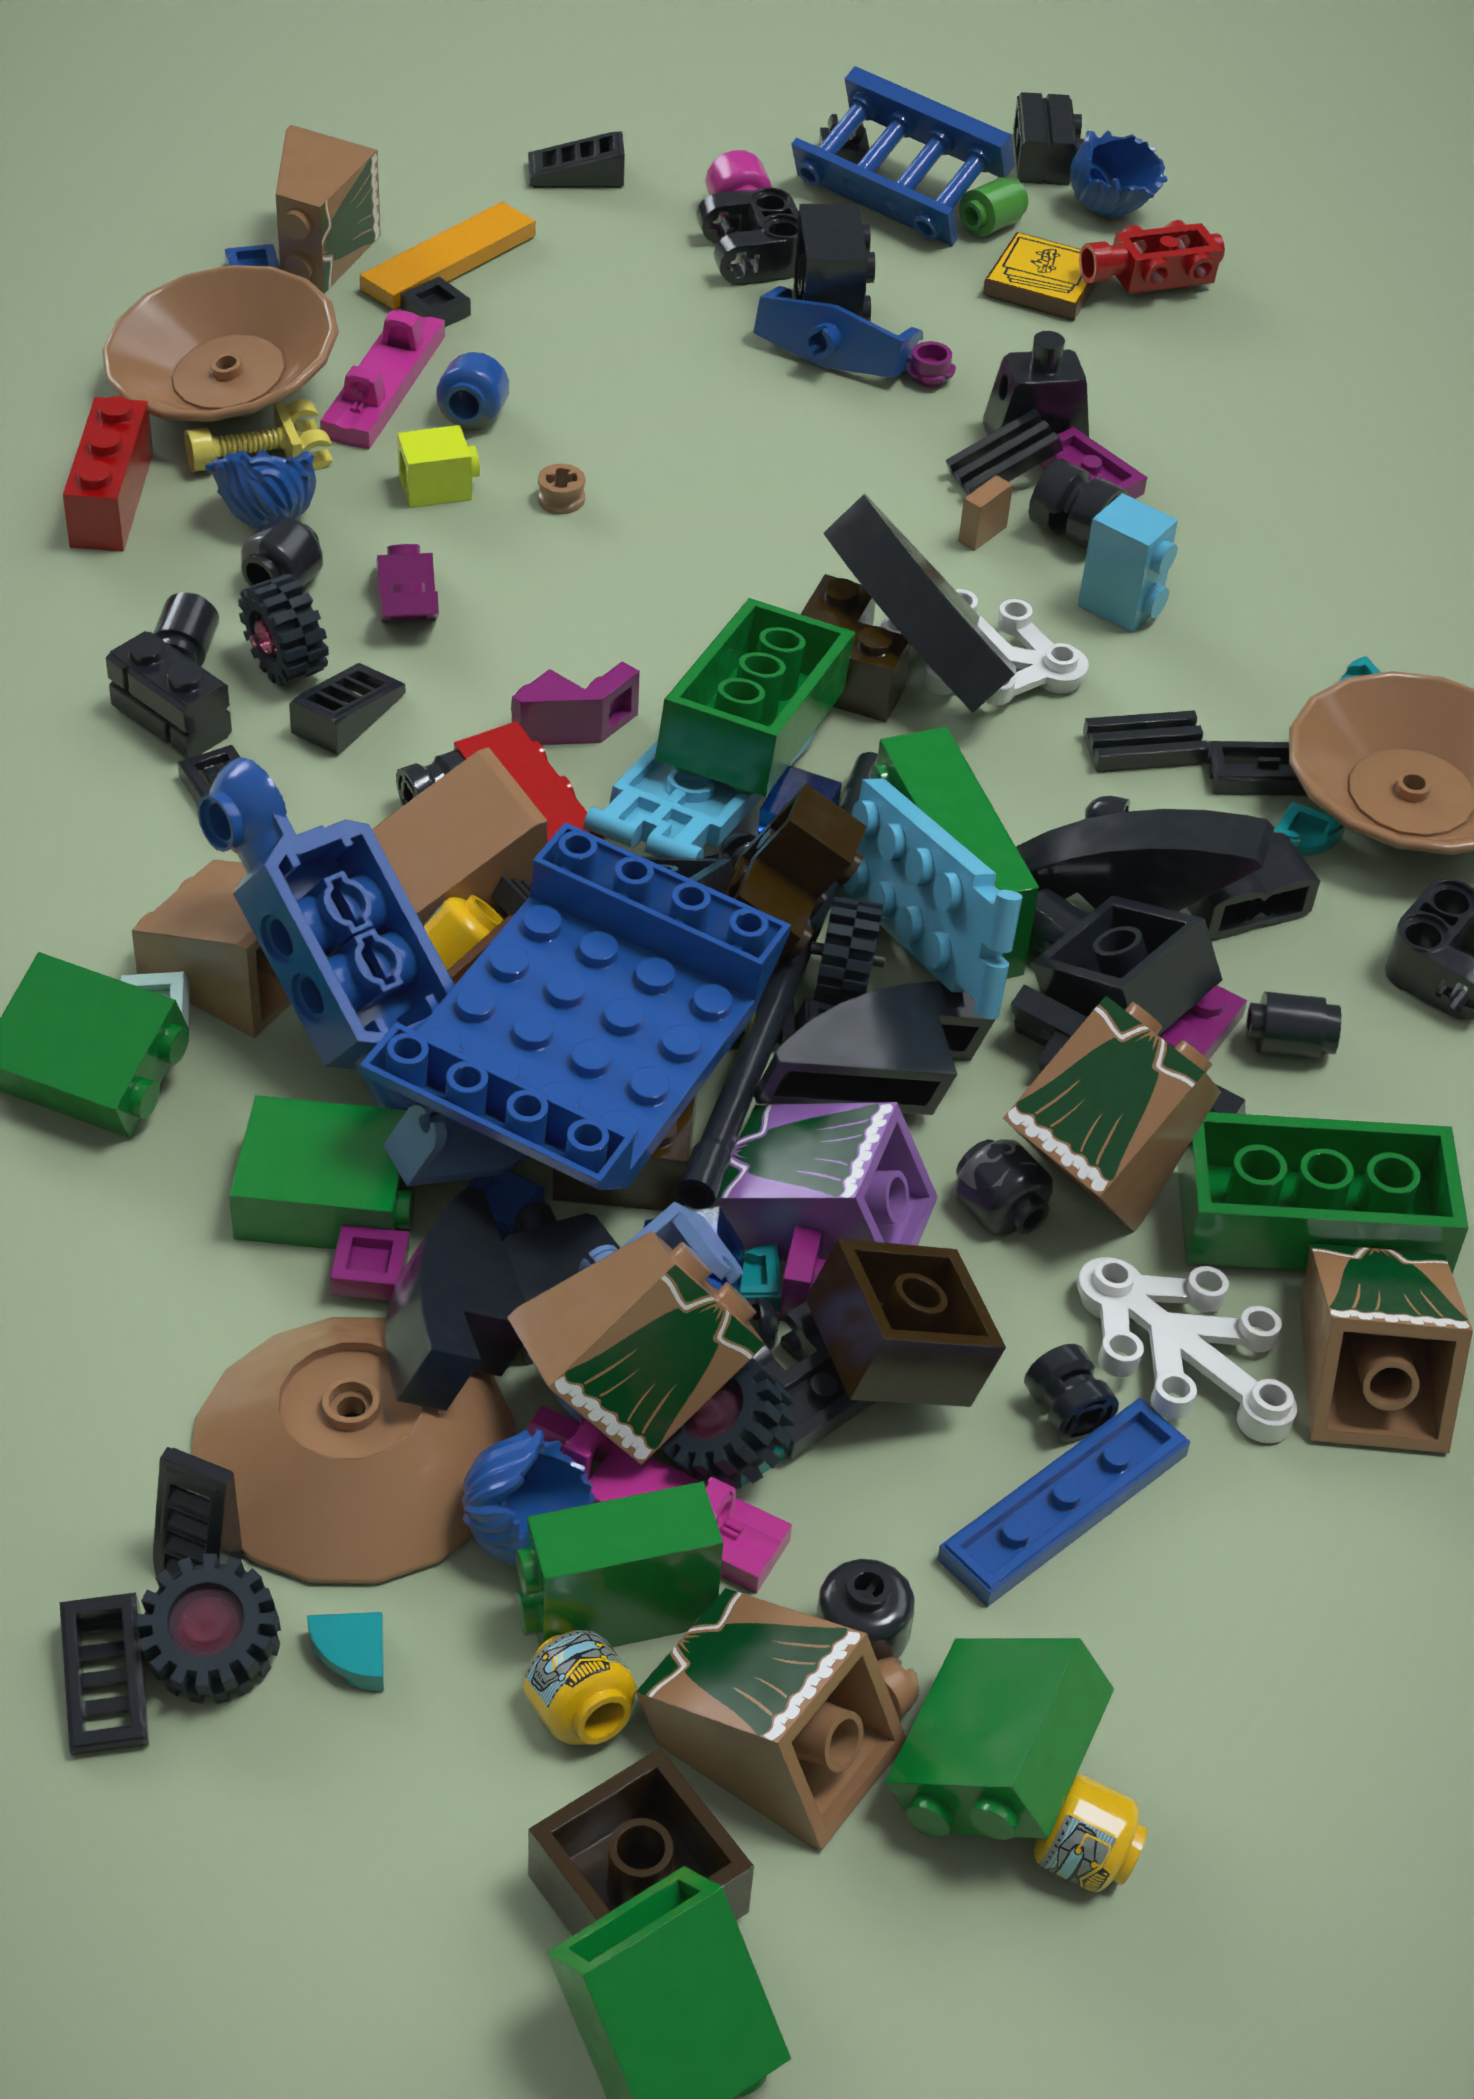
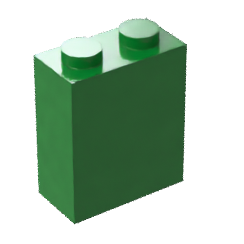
M38 952L0 1017V1091L131 1139L141 1119L145 1120L153 1113L159 1099V1086L171 1064H177L184 1056L189 1042L190 1029L175 999Z
M255 1095L229 1194L233 1239L336 1249L342 1225L399 1231V1228L410 1229L414 1212V1189H407L408 1186H406L383 1146L407 1110Z
M704 1481L527 1516V1547L516 1549V1563L522 1590L516 1591V1604L524 1636L536 1634L540 1647L553 1636L574 1630H585L597 1633L605 1638L612 1647L688 1632L696 1620L702 1616L719 1596L723 1540Z
M955 1638L884 1783L906 1812L909 1822L921 1833L936 1837H943L948 1834L981 1835L999 1840H1008L1012 1837L1048 1839L1114 1688L1081 1638Z
M685 1866L546 1952L607 2099L739 2098L756 2091L764 2084L768 2074L791 2060L723 1887Z

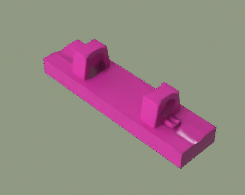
M399 309L397 311L391 310L384 320L383 331L358 367L353 365L346 374L344 387L320 420V430L325 431L332 441L370 449L445 338V320L430 316L421 317L412 312Z
M543 1405L526 1428L531 1436L534 1435L535 1429L544 1431V1441L546 1442L560 1440L562 1444L560 1451L571 1457L578 1464L585 1466L587 1480L594 1484L591 1490L595 1496L593 1503L702 1482L652 1457H649L641 1465L587 1419L583 1418L581 1423ZM595 1460L601 1463V1465L590 1479L591 1461ZM710 1477L707 1484H704L723 1540L721 1577L757 1594L790 1542L792 1524L736 1498V1489Z

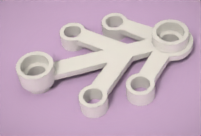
M956 589L960 596L977 613V596L971 591ZM1009 599L1004 601L1000 605L997 624L1001 631L1015 635L1027 649L1011 646L981 616L979 618L978 627L1016 668L1022 669L1017 671L1009 681L986 701L992 705L1007 704L1012 700L1013 696L1038 686L1055 694L1071 693L1079 687L1088 674L1089 662L1086 656L1069 644H1054L1031 622L1032 607L1023 600ZM887 616L877 625L901 634ZM911 644L908 662L914 659L917 651ZM927 664L924 680L925 687L930 692L938 695L953 693Z
M1111 1257L1093 1259L1082 1267L1077 1281V1288L1085 1309L1092 1315L1101 1318L1103 1342L1098 1355V1362L1104 1371L1116 1377H1128L1138 1370L1144 1346L1139 1337L1130 1332V1317L1149 1332L1155 1385L1150 1400L1152 1407L1157 1413L1166 1418L1180 1419L1187 1416L1191 1411L1197 1394V1387L1195 1382L1183 1372V1358L1240 1402L1236 1421L1246 1436L1261 1443H1277L1289 1435L1297 1414V1404L1290 1388L1274 1379L1255 1380L1209 1344L1242 1345L1255 1352L1271 1350L1276 1344L1282 1327L1280 1317L1273 1310L1264 1306H1251L1243 1311L1241 1318L1170 1313L1155 1303L1189 1304L1191 1307L1203 1312H1213L1220 1309L1229 1288V1281L1224 1273L1209 1266H1200L1193 1269L1188 1279L1141 1275L1131 1264ZM1201 1287L1208 1288V1289H1210V1290H1212V1291L1204 1290V1289H1202ZM1254 1326H1255V1327H1259V1328L1263 1329L1264 1331H1259V1330H1257V1329H1255V1328H1253V1327H1254ZM1114 1351L1123 1352L1128 1356H1121L1115 1353ZM1166 1392L1175 1393L1179 1395L1181 1398L1172 1397L1168 1395Z

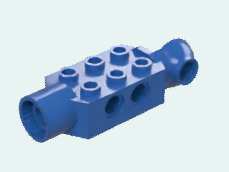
M242 757L236 758L228 762L219 771L210 788L209 795L201 798L197 813L200 827L210 845L221 852L231 849L238 854L247 871L233 895L324 1067L357 1070L359 1073L360 1064L395 1022L417 1031L455 985L370 825L345 819L327 827L321 825L296 835L287 818L283 796L267 772L253 760ZM360 1075L376 1107L408 1110L409 1107L419 1104L398 1092Z

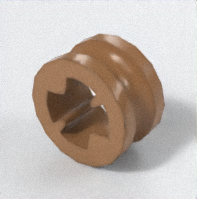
M562 463L552 464L543 468L538 475L539 505L544 510L557 514H568L579 510L585 502L584 487L586 478L584 473L573 465Z

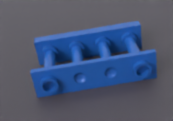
M854 66L844 78L849 110L821 145L817 147L797 137L791 143L797 176L810 185H819L907 225L928 239H937L953 246L957 241L953 208L981 172H988L999 178H1006L1015 167L1011 134ZM864 120H871L887 127L858 164L837 156L838 152ZM903 137H910L925 144L896 182L875 173ZM941 155H950L965 162L935 200L914 191Z

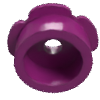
M927 341L914 346L912 356L906 364V370L911 377L915 378L918 384L925 387H937L943 384L944 378L950 379L954 376L956 366L952 364V351L948 346L939 342Z

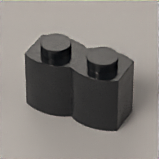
M1273 832L1262 869L1188 906L1187 909L1193 916L1205 918L1210 938L1232 937L1242 934L1259 924L1273 926L1307 915L1312 911L1321 881L1287 835Z

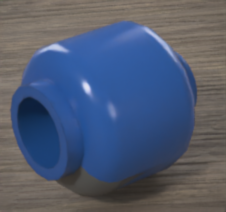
M469 352L459 355L448 365L436 387L437 404L441 413L451 423L460 425L461 428L475 430L486 427L497 418L509 395V378L504 367L495 358L485 353Z

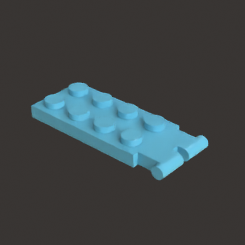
M814 732L807 740V742L804 744V746L801 748V750L798 752V754L790 763V765L787 767V769L784 771V773L812 743ZM657 740L612 786L610 804L604 810L594 806L589 809L584 820V829L630 847H635L640 841L646 842L645 852L656 857L703 858L704 849L702 847L705 844L718 847L763 796L741 793L734 790L728 784L701 775L684 774L674 766L656 761Z
M862 779L859 801L853 806L852 816L867 826L857 850L863 854V859L854 875L844 884L843 891L854 899L883 904L880 926L951 992H967L976 1001L974 1007L975 1015L984 1019H997L1000 1015L1009 969V962L1002 957V953L1012 951L1022 895L1011 890L997 889L994 886L996 873L888 781L885 779Z

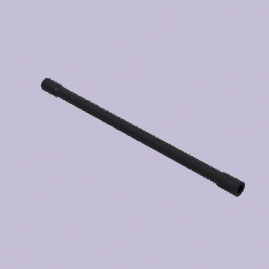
M862 753L855 761L844 787V797L840 808L852 815L854 804L859 801L862 779H870V769L873 765H877V753ZM834 882L827 889L829 894L815 916L808 921V925L814 931L804 949L793 960L785 955L775 965L756 1011L748 1024L702 1137L693 1147L677 1185V1196L688 1207L699 1210L707 1209L714 1204L731 1163L730 1154L753 1100V1093L762 1078L811 957L812 941L817 942L832 905L833 897L839 888L837 882Z

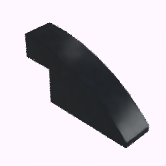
M865 493L823 532L835 551L885 615L972 713L1015 675L1016 666L978 627L980 616Z
M1152 809L1127 811L1083 819L1064 825L1017 845L1016 848L1039 886L1038 892L1048 888L1064 899L1078 892L1094 909H1097L1113 895L1179 912L1262 869L1275 827L1264 818L1211 810Z
M940 981L908 983L871 991L834 1006L811 1019L789 1037L775 1052L753 1093L756 1104L897 1102L902 1113L933 1115L957 1076L953 1059L972 1060L996 1019H984L975 1015L974 1007L976 1001L967 992H951Z
M474 1186L466 1188L442 1209L396 1281L388 1305L385 1337L388 1368L397 1401L447 1411L473 1371L501 1377L523 1346L507 1317L517 1307L526 1303L482 1188Z

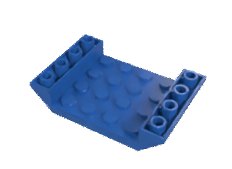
M565 822L533 859L529 898L421 1027L415 1031L395 1022L360 1064L359 1074L598 1190L628 1188L752 1019L790 934L791 924Z

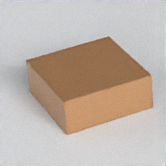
M996 475L964 498L958 542L973 550H977L1007 527L1013 489L1012 483Z

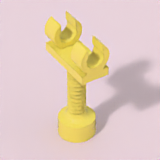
M296 399L287 406H285L284 402L274 403V428L270 430H260V432L257 430L255 433L250 431V434L249 432H245V434H229V436L224 435V437L211 435L208 427L185 429L184 431L185 450L192 472L206 470V464L221 456L225 457L227 453L236 454L238 451L252 453V451L257 452V450L267 451L279 448L283 449L286 458H295L296 455L305 450L310 452L314 447L333 446L328 434L318 428L315 419L296 422L302 416L319 415L314 403L307 399ZM328 449L311 452L314 456L312 463L315 470L322 469L333 461Z

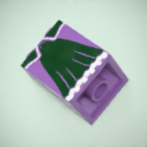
M897 1102L755 1105L743 1131L736 1139L735 1148L731 1154V1163L713 1204V1209L716 1215L720 1217L733 1245L750 1250L758 1246L777 1244L779 1259L786 1262L795 1226L822 1231L819 1258L826 1260L837 1239L918 1246L938 1196Z

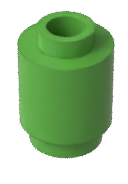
M1005 177L997 178L967 191L962 196L959 204L960 218L965 228L971 234L977 237L988 236L1017 223L1022 218L1028 208V194L1019 181Z

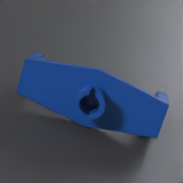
M778 286L760 297L753 331L754 334L819 367L896 378L906 370V364L912 356L914 346L918 344L919 340H923V331L921 329L910 327L900 335H896L838 305L791 299V289L783 286Z

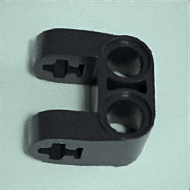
M764 187L757 190L718 192L707 196L701 201L696 212L697 221L704 236L713 243H717L714 250V259L725 280L741 284L794 278L799 211L788 192L774 187ZM719 213H727V215L722 216L721 223H713V221L718 219ZM737 253H745L740 256L739 263L731 264L732 261L736 260Z
M1444 878L1431 883L1400 918L1385 965L1387 978L1397 988L1410 992L1426 1003L1462 1020L1474 1019V958L1464 953V951H1467L1474 955V888L1457 879Z

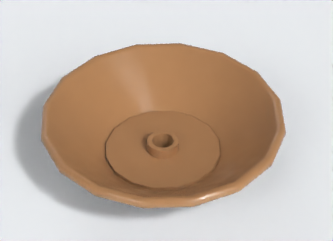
M228 265L185 274L146 293L116 320L102 350L106 382L120 397L130 400L148 401L149 414L164 420L216 422L250 416L298 392L326 365L339 333L333 303L309 279L275 267Z
M1389 671L1345 678L1308 699L1289 727V764L1311 801L1347 829L1396 849L1444 855L1474 851V688L1445 677Z
M330 1317L275 1334L228 1367L195 1417L191 1455L233 1471L243 1554L252 1562L309 1583L378 1584L440 1563L473 1536L470 1527L462 1520L465 1512L461 1501L465 1494L463 1489L464 1478L479 1453L495 1443L515 1436L514 1417L494 1375L473 1371L447 1411L397 1401L387 1360L385 1337L387 1318ZM347 1414H359L356 1417H344Z

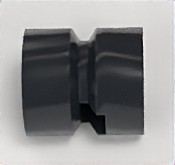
M1059 459L1048 466L1037 482L1030 499L1029 519L1056 534L1066 532L1067 538L1070 541L1087 549L1092 519L1123 493L1129 496L1124 488L1101 477L1090 481L1091 475L1088 471L1064 459Z

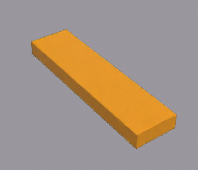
M500 202L359 275L360 290L392 310H396L401 307V293L439 276L449 282L536 236V221L506 203Z

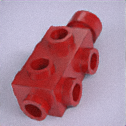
M1174 220L1163 228L1143 230L1138 225H1131L1122 232L1115 234L1114 243L1111 246L1106 241L1085 243L1080 250L1079 266L1081 275L1087 283L1109 281L1112 275H1115L1128 294H1145L1154 290L1170 288L1186 289L1195 285L1215 282L1219 263L1224 258L1225 245L1219 233L1210 234L1202 223L1186 225L1181 220Z

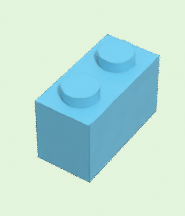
M1123 493L1092 519L1078 606L1131 633L1149 617L1156 618L1165 607L1169 597V589L1165 585L1168 570L1171 568L1178 551V546L1174 544L1178 520Z

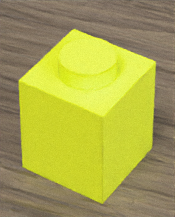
M460 425L397 433L399 479L409 508L472 500V478L480 476L479 457L475 445L467 446Z

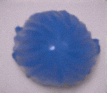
M1088 130L1084 143L1073 158L1070 182L1076 199L1081 204L1086 205L1088 211L1097 212L1105 218H1117L1137 210L1148 202L1150 198L1154 197L1158 190L1162 188L1163 183L1168 181L1167 176L1163 174L1166 167L1163 160L1154 153L1156 149L1153 146L1149 147L1147 141L1143 142L1142 139L1136 138L1133 134L1117 137L1112 136L1111 132L1107 130L1099 138L1094 131Z
M260 450L255 457L251 458L245 451H238L236 454L227 453L223 459L216 458L211 463L205 465L206 471L212 472L218 486L217 493L223 498L232 514L241 522L260 529L266 523L279 516L291 517L293 519L301 516L309 508L316 488L317 480L312 463L314 456L307 450L296 455L295 458L270 456L264 450Z
M535 1429L533 1436L527 1430H524L513 1437L488 1447L476 1457L463 1482L465 1494L461 1501L465 1512L462 1520L470 1527L481 1549L492 1558L517 1566L516 1549L527 1547V1516L588 1505L595 1501L594 1493L591 1492L594 1484L587 1480L585 1466L578 1464L571 1457L560 1451L562 1446L560 1440L553 1442L544 1441V1431Z

